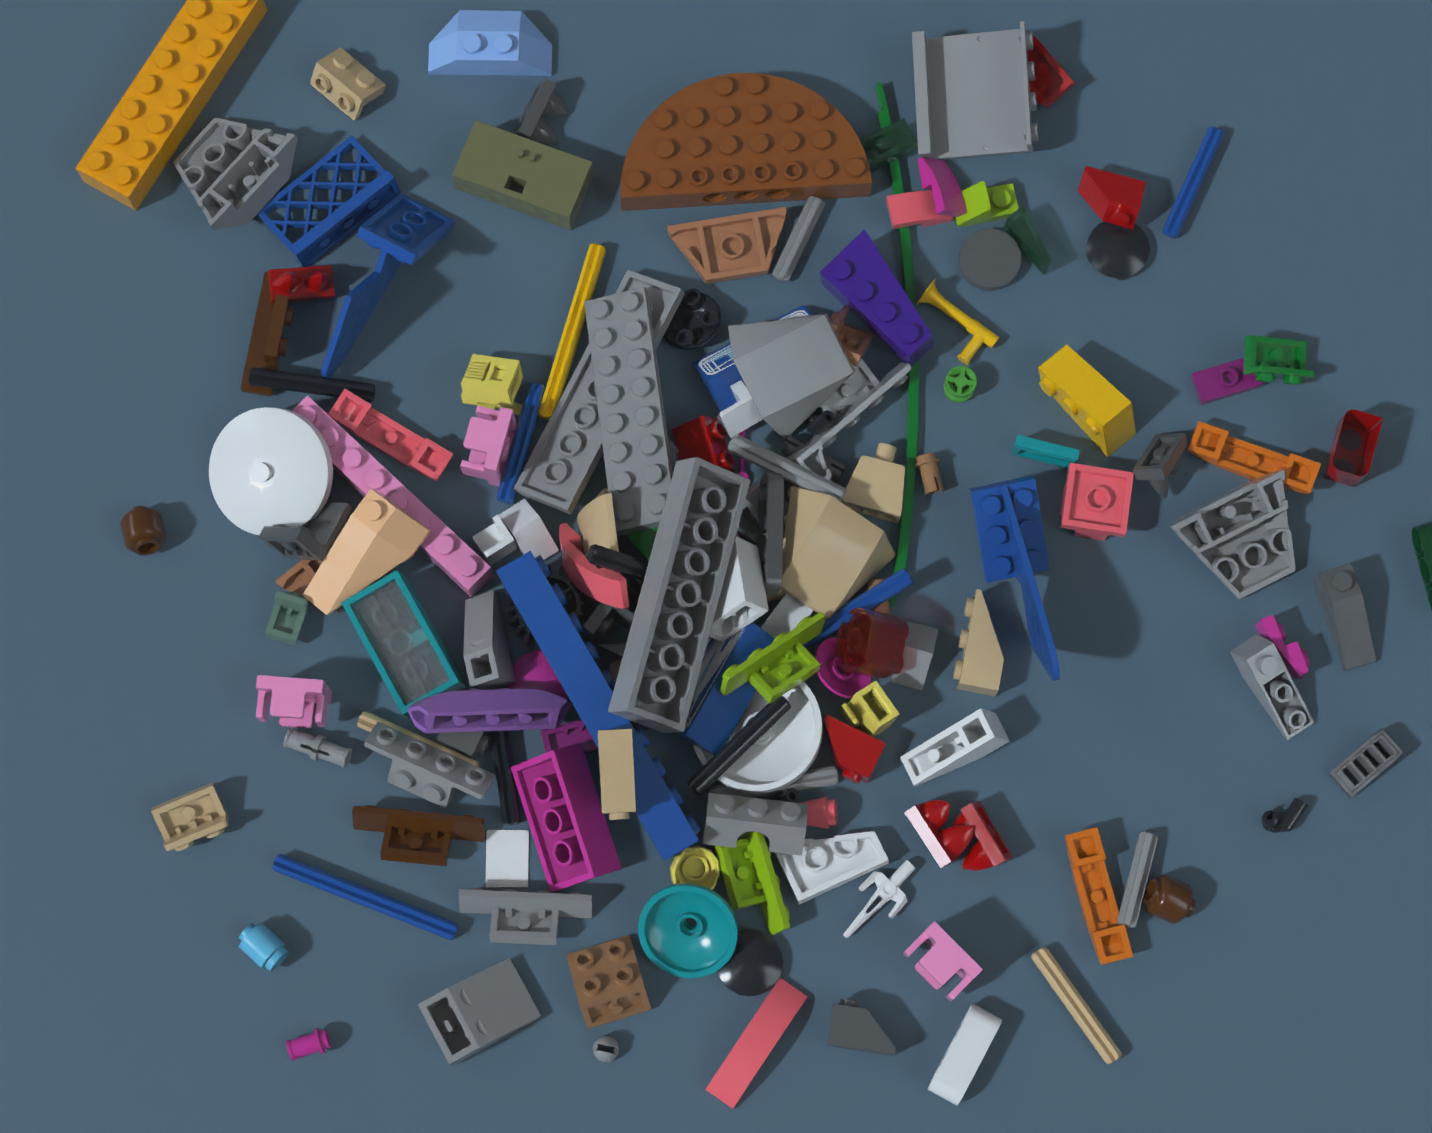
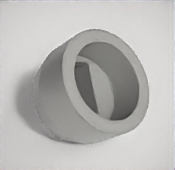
M601 1036L593 1044V1054L602 1063H610L619 1055V1044L611 1036ZM598 1044L615 1047L614 1053L597 1051Z

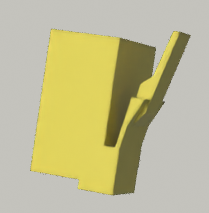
M473 354L466 369V374H464L461 381L462 402L494 410H500V407L512 409L514 414L519 416L522 404L514 402V399L523 379L520 360Z
M877 681L855 693L847 705L846 703L841 705L843 708L840 711L851 727L857 728L860 726L866 734L872 737L889 728L899 716V712Z

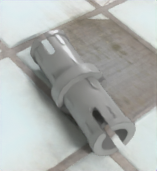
M291 727L284 738L283 746L285 748L310 755V759L315 761L322 759L345 768L352 756V748L327 741L326 736L320 734L313 736Z

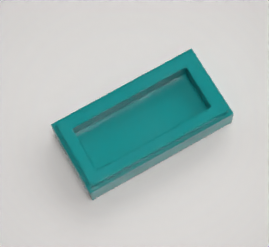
M1017 434L1011 453L1015 456L1068 469L1070 463L1077 462L1080 450Z

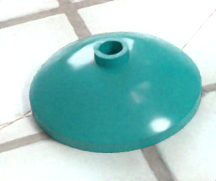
M678 883L660 889L646 902L638 922V935L643 951L658 968L677 977L700 978L715 973L729 961L737 944L738 925L729 904L715 891L698 884ZM693 918L697 924L691 925L686 919Z

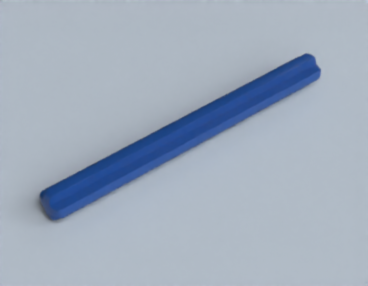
M278 854L273 862L272 869L275 872L448 940H453L457 935L459 925L451 920L282 854Z

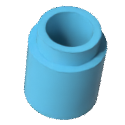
M262 922L256 926L251 923L239 935L241 940L239 948L262 969L266 967L270 972L275 970L289 953L284 948L285 943Z

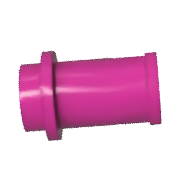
M315 1028L313 1033L286 1040V1047L290 1059L295 1061L298 1058L317 1052L325 1054L326 1050L331 1048V1041L326 1029L320 1030Z

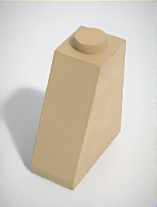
M632 729L598 730L602 814L609 813V820L630 819L629 812H636Z

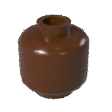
M145 506L134 507L123 516L120 522L126 548L138 555L147 556L156 553L166 540V532L161 514L155 509Z
M1162 875L1157 879H1152L1146 886L1143 902L1146 903L1149 914L1175 924L1184 917L1188 918L1193 913L1195 899H1193V891L1190 885L1168 875Z

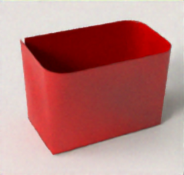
M1351 409L1344 414L1337 425L1324 479L1356 487L1370 470L1382 421L1378 422L1383 417ZM1355 430L1360 434L1362 443L1357 450L1348 451L1340 445L1339 437L1343 431ZM1338 459H1346L1352 463L1354 473L1351 474L1338 470L1333 463Z

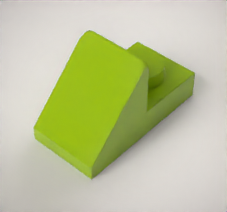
M981 181L963 190L962 195L967 213L955 217L958 228L1017 217L1019 215V207L1013 183L987 188L985 181Z

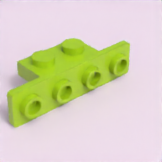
M819 612L813 617H805L789 633H780L773 640L772 644L766 648H758L740 665L733 664L722 675L723 680L720 693L726 696L749 681L770 704L817 673L821 664L803 645L821 633L826 619L823 612Z
M754 831L741 834L742 839L737 840L736 848L715 846V852L719 860L732 911L761 904L770 935H775L789 929V911L784 905L781 896L780 880L774 872L769 844L765 841L764 834Z

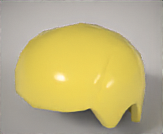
M698 845L689 846L675 855L670 866L671 880L673 884L693 883L713 890L720 875L719 860L710 849Z

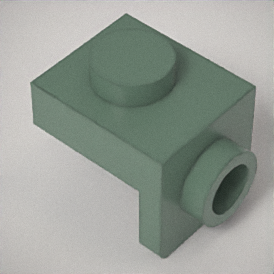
M277 591L274 597L275 604L265 631V637L297 646L308 613V600L293 591H286L285 593Z

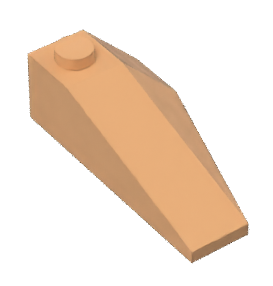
M370 489L351 514L302 596L326 615L332 614L342 606L341 602L362 591L376 580H380L397 565L410 559L431 530L382 492Z

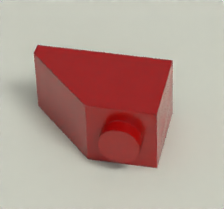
M1085 165L1078 192L1102 221L1133 229L1141 207L1146 182Z
M826 715L823 721V729L836 766L839 770L843 771L842 777L856 784H859L860 781L868 783L886 743Z

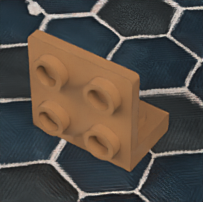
M624 936L566 955L587 1029L652 1010L630 936Z

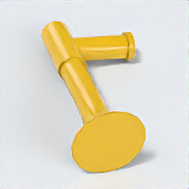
M935 278L916 305L927 303L935 306L973 335L963 351L957 356L959 361L969 365L970 360L983 343L992 348L999 339V336L946 300L936 289Z

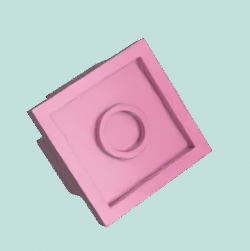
M477 406L475 412L477 417L473 416L470 418L463 443L464 448L471 450L469 461L462 460L460 468L465 475L485 479L488 481V484L499 487L517 426L512 409L500 407L498 411Z
M257 675L256 689L258 690L256 718L260 722L268 721L270 704V715L280 717L279 724L282 727L310 729L313 725L314 707L316 705L315 722L319 727H326L328 704L331 705L332 691L324 680Z
M934 921L903 954L908 958L923 942H926L930 946V950L915 965V970L936 990L940 989L954 974H958L962 981L946 996L951 1002L983 969Z

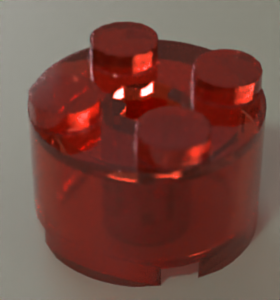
M863 608L852 609L848 614H853L848 623L842 621L836 639L837 657L842 658L844 665H840L842 670L848 673L880 679L887 678L892 674H899L904 665L902 656L905 640L909 634L907 623L901 622L893 614Z

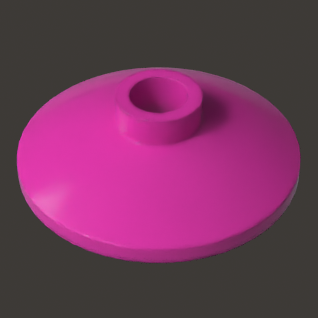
M829 638L817 647L814 658L821 664L817 674L830 691L841 697L852 698L855 693L870 684L871 670L864 654L854 644L841 638Z

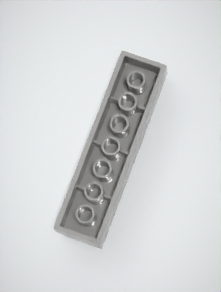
M698 457L676 461L608 713L662 733L684 732L751 480Z

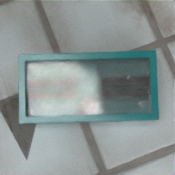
M396 570L341 602L403 716L411 719L407 708L427 696L441 692L460 691L467 687L406 575Z

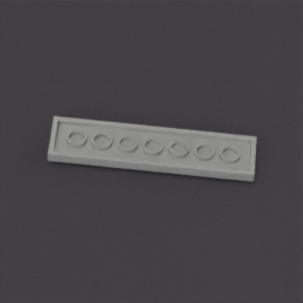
M627 270L616 293L640 287L646 288L649 297L655 348L657 349L685 294L681 288ZM590 345L587 346L513 488L520 495L570 515L603 454Z
M640 287L584 301L608 491L612 492L617 536L659 526L673 475L648 291L645 287Z

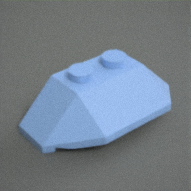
M459 10L429 43L428 74L552 76L553 47L522 11Z

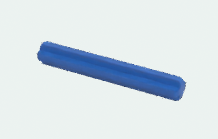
M1214 126L1208 128L1162 229L1164 235L1174 239L1178 237L1224 136L1223 130Z
M530 382L528 384L497 492V500L502 503L512 504L516 496V491L513 488L524 468L545 391V386L539 383Z
M901 569L843 605L830 618L825 619L821 633L803 646L811 648L911 586L914 581L908 570Z

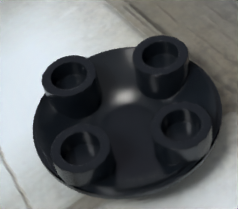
M1103 221L1092 230L1088 238L1086 257L1100 273L1118 280H1126L1139 272L1146 264L1150 252L1149 241L1144 231L1137 224H1134L1133 229Z
M694 288L685 291V295L663 336L671 346L682 350L696 349L708 343L717 333L721 323V312L716 301L709 295L701 293Z
M755 929L738 931L737 944L733 955L718 970L719 977L728 989L738 995L757 996L770 990L780 978L783 968L781 950L775 940L762 931Z

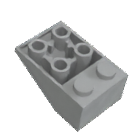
M510 958L462 980L417 1004L451 1066H455L541 1017Z

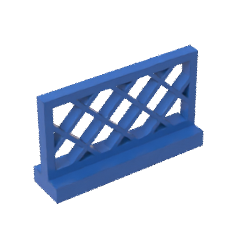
M351 135L271 198L258 212L257 216L290 251L301 267H308L398 196L401 191L392 174L388 170L385 171ZM354 148L358 152L357 163H342L343 155L350 149ZM324 170H334L333 182H318V176ZM356 170L355 181L339 182L340 171ZM362 170L376 171L379 175L370 183H360ZM300 189H310L309 201H293L294 194ZM316 189H332L330 202L315 201ZM338 190H353V195L348 201L336 202ZM275 208H286L284 221L270 220L267 215ZM292 208L307 209L306 221H290ZM313 209H329L328 216L324 220L312 221ZM289 228H304L303 236L292 244L288 239Z

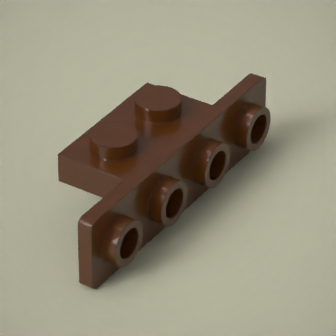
M266 271L263 277L241 391L271 397L273 388L251 386L249 384V372L253 367L278 370L280 356H286L288 338L284 336L286 326H292L295 308H291L289 296L276 294L275 303H271L268 271Z
M373 805L353 806L352 810L354 829L384 832L380 852L381 860L447 866L452 839L484 842L485 819L472 815L458 816L440 812H417L404 808L397 810L386 809Z

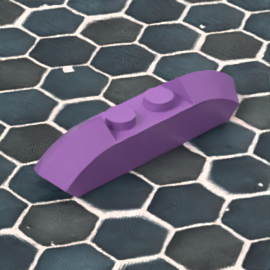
M471 689L441 692L427 696L407 708V711L415 727L424 733L556 729L563 722L572 703L556 694L538 689Z

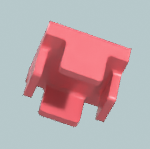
M1070 463L1067 480L1062 492L1059 518H1061L1060 528L1074 530L1073 536L1101 541H1105L1108 535L1125 537L1134 472Z

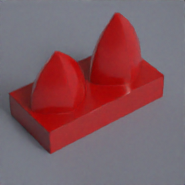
M331 265L270 269L267 272L271 303H275L276 294L289 296L290 302L334 299L336 296Z
M930 800L914 805L904 813L940 868H943L960 858L959 855L965 850L972 838L974 827L957 825L942 830L941 826L945 823L950 811V803L943 800Z
M980 801L972 802L960 809L962 812L957 816L953 826H973L974 831L971 839L978 838L979 840L967 852L962 864L963 869L973 871L985 870L1001 865L1013 858Z

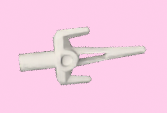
M905 860L889 879L883 873L874 871L859 886V890L864 891L875 882L877 890L844 932L843 936L845 938H849L889 900L897 902L889 913L891 919L908 902L905 893L899 887L916 869L909 861ZM880 896L882 900L867 913L868 908Z

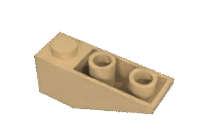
M976 589L973 598L967 597L964 616L970 617L968 629L962 628L958 648H964L962 661L956 660L953 679L958 680L957 689L996 696L999 691L1004 657L982 591Z

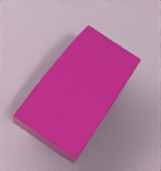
M926 157L918 158L922 189L932 190L936 214L954 217L966 214L967 210L962 191L946 162Z
M1274 615L1262 618L1255 625L1259 636L1274 643L1289 674L1297 680L1304 677L1309 672L1307 667L1310 666L1309 657L1305 649H1300L1297 641L1287 645L1284 644L1286 640L1285 630L1280 622L1276 623Z

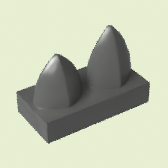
M545 78L536 85L513 134L547 146L559 144V139L554 129L541 117V115L559 117L567 114L563 100L554 91L555 83Z
M1156 434L1133 469L1136 480H1149L1153 489L1163 498H1167L1169 474H1177L1180 456L1188 445L1186 434Z

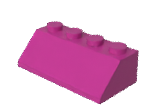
M581 743L554 749L511 767L551 893L622 869L605 815L602 814V806Z

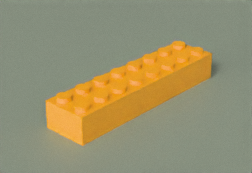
M186 0L75 169L83 182L135 211L138 209L268 11L264 0Z

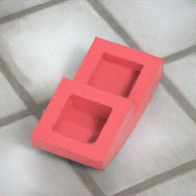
M932 190L886 196L892 229L921 224L923 228L953 221L952 216L936 214Z

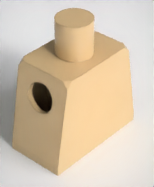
M879 443L875 458L865 455L860 457L846 487L847 492L842 502L858 514L896 524L899 523L902 512L905 466L893 463L897 450L896 447Z

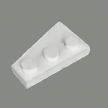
M875 831L836 835L834 838L813 840V838L805 839L802 856L775 853L799 905L889 864V859Z

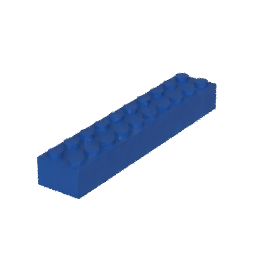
M529 551L496 570L597 747L598 730L632 729L635 813L663 861L699 841L695 835L700 832L697 823L691 814L684 816L679 807L684 802L674 785L668 788L662 778L667 772L658 756L651 759L645 749L650 746V743L641 727L634 730L629 720L608 713L615 682L608 670L601 672L596 662L600 660V657L591 641L584 644L579 635L584 632L583 627L574 612L569 615L566 613L563 605L567 604V600L557 583L551 586L548 582L547 577L551 575L550 570L541 555L534 557L532 552Z

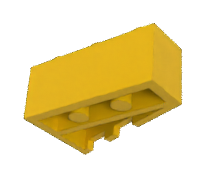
M1067 344L1038 367L1041 389L1048 396H1053L1107 458L1136 435L1132 402Z

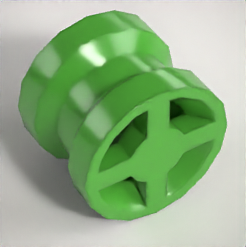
M966 366L952 368L947 373L943 385L945 396L955 403L968 401L974 394L977 377Z

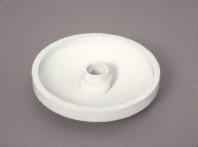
M274 407L256 408L235 417L219 434L210 456L209 480L214 499L223 514L242 530L260 535L264 526L279 527V525L297 528L298 526L305 527L312 522L322 511L330 495L333 481V464L324 437L308 419L288 409Z
M804 681L782 695L789 701L791 708L717 779L718 782L744 793H768L792 784L809 769L821 745L823 722L818 702ZM758 691L755 693L729 741L768 704L767 700ZM694 746L695 752L704 766L713 755Z

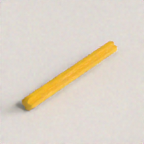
M591 243L586 254L538 411L539 417L545 420H549L566 385L586 319L584 301L592 299L606 253L605 247L600 244Z

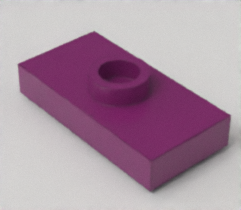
M1244 358L1194 372L1191 375L1201 405L1261 388L1263 383L1256 381V376L1243 375Z
M582 720L559 725L556 729L540 730L546 753L578 743L582 744L584 754L599 750Z

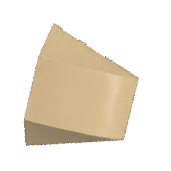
M791 486L788 491V498H790L788 512L784 516L783 523L785 531L783 538L781 589L815 612H823L826 619H828L896 555L882 529L833 496Z
M605 487L577 516L578 535L581 537L582 553L585 556L593 544L619 552L612 492L608 491V487Z

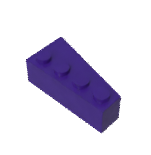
M864 229L819 272L822 285L843 305L849 306V311L905 363H910L913 367L933 347L932 334Z

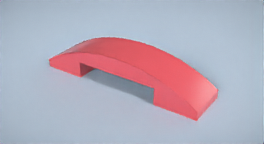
M347 389L343 390L328 413L340 426L370 446L436 482L454 456L453 453L430 439L420 437L375 410L370 403Z
M567 523L560 524L559 539L562 562L570 581L580 591L596 601L620 609L628 608L629 599L626 579L618 572L606 568L598 569L594 564H591L589 559L582 553L581 537Z
M779 978L705 1090L733 1109L808 996L782 978Z

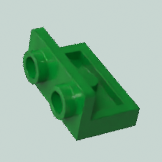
M1254 335L1246 336L1243 375L1256 376V381L1275 382V378L1283 379V384H1303V379L1315 377V371L1306 370L1307 341Z

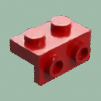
M1034 36V49L1028 50V61H1034L1035 80L1030 81V92H1036L1037 105L1041 104L1049 108L1072 88L1076 82L1039 38Z
M702 415L671 429L680 460L698 457L735 473L733 469L735 465L734 459L728 451L724 439L726 432L722 423L717 418Z

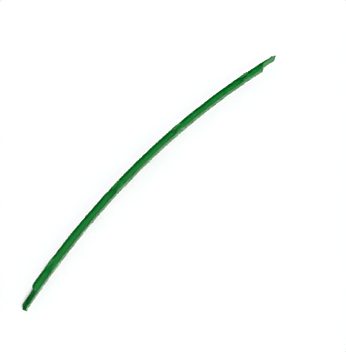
M880 82L875 86L880 108L877 114L887 158L892 194L895 195L904 193L890 115L883 85ZM909 226L897 228L903 289L916 309ZM918 362L907 373L905 477L893 574L906 568L918 438ZM896 595L889 599V604L892 603L891 606L895 604Z

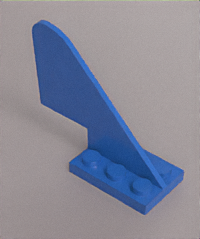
M400 193L359 226L356 237L367 242L372 248L381 249L375 271L345 297L322 365L321 376L328 379L341 366L401 263H408L410 265L416 263L452 232L455 220Z
M1033 475L970 488L984 579L987 583L1016 577L1021 584L1030 645L1051 680H1060V670L1053 637L1033 574L1050 570L1036 480Z

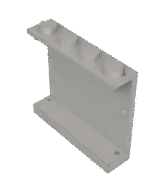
M1020 21V29L930 38H927L925 31L912 32L919 157L946 160L1034 152L1033 142L1039 141L1038 124L1032 123L1031 111H1037L1036 92H1030V81L1035 80L1034 61H1028V50H1033L1034 45L1032 31H1027L1024 21Z

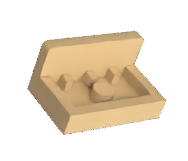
M341 47L316 62L310 84L352 120L358 119L363 106L382 95L386 87L385 83Z
M213 782L151 807V813L164 839L166 851L187 849L194 844V840L206 836V838L218 836L229 825V816Z

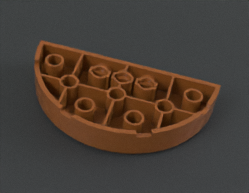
M760 73L724 74L704 79L676 92L659 105L644 121L633 138L623 165L620 194L622 211L801 201L807 200L810 196L820 199L869 197L871 194L872 178L867 156L859 137L845 117L822 96L801 84L773 75Z

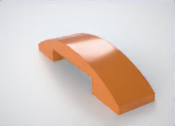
M1198 421L1187 450L1191 454L1212 465L1250 480L1284 469L1285 480H1283L1285 490L1305 494L1311 493L1321 463L1293 453L1286 456L1231 437L1228 435L1229 431Z
M1098 827L1065 835L1068 857L1078 898L1100 965L1133 957L1125 924L1119 925L1117 922L1119 911L1104 861L1106 856Z

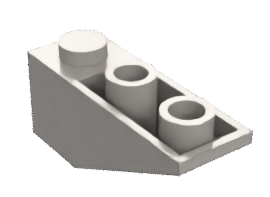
M495 590L465 600L463 657L470 687L478 690H496L516 683Z
M1254 635L1230 651L1243 679L1286 740L1291 739L1314 724L1273 642Z

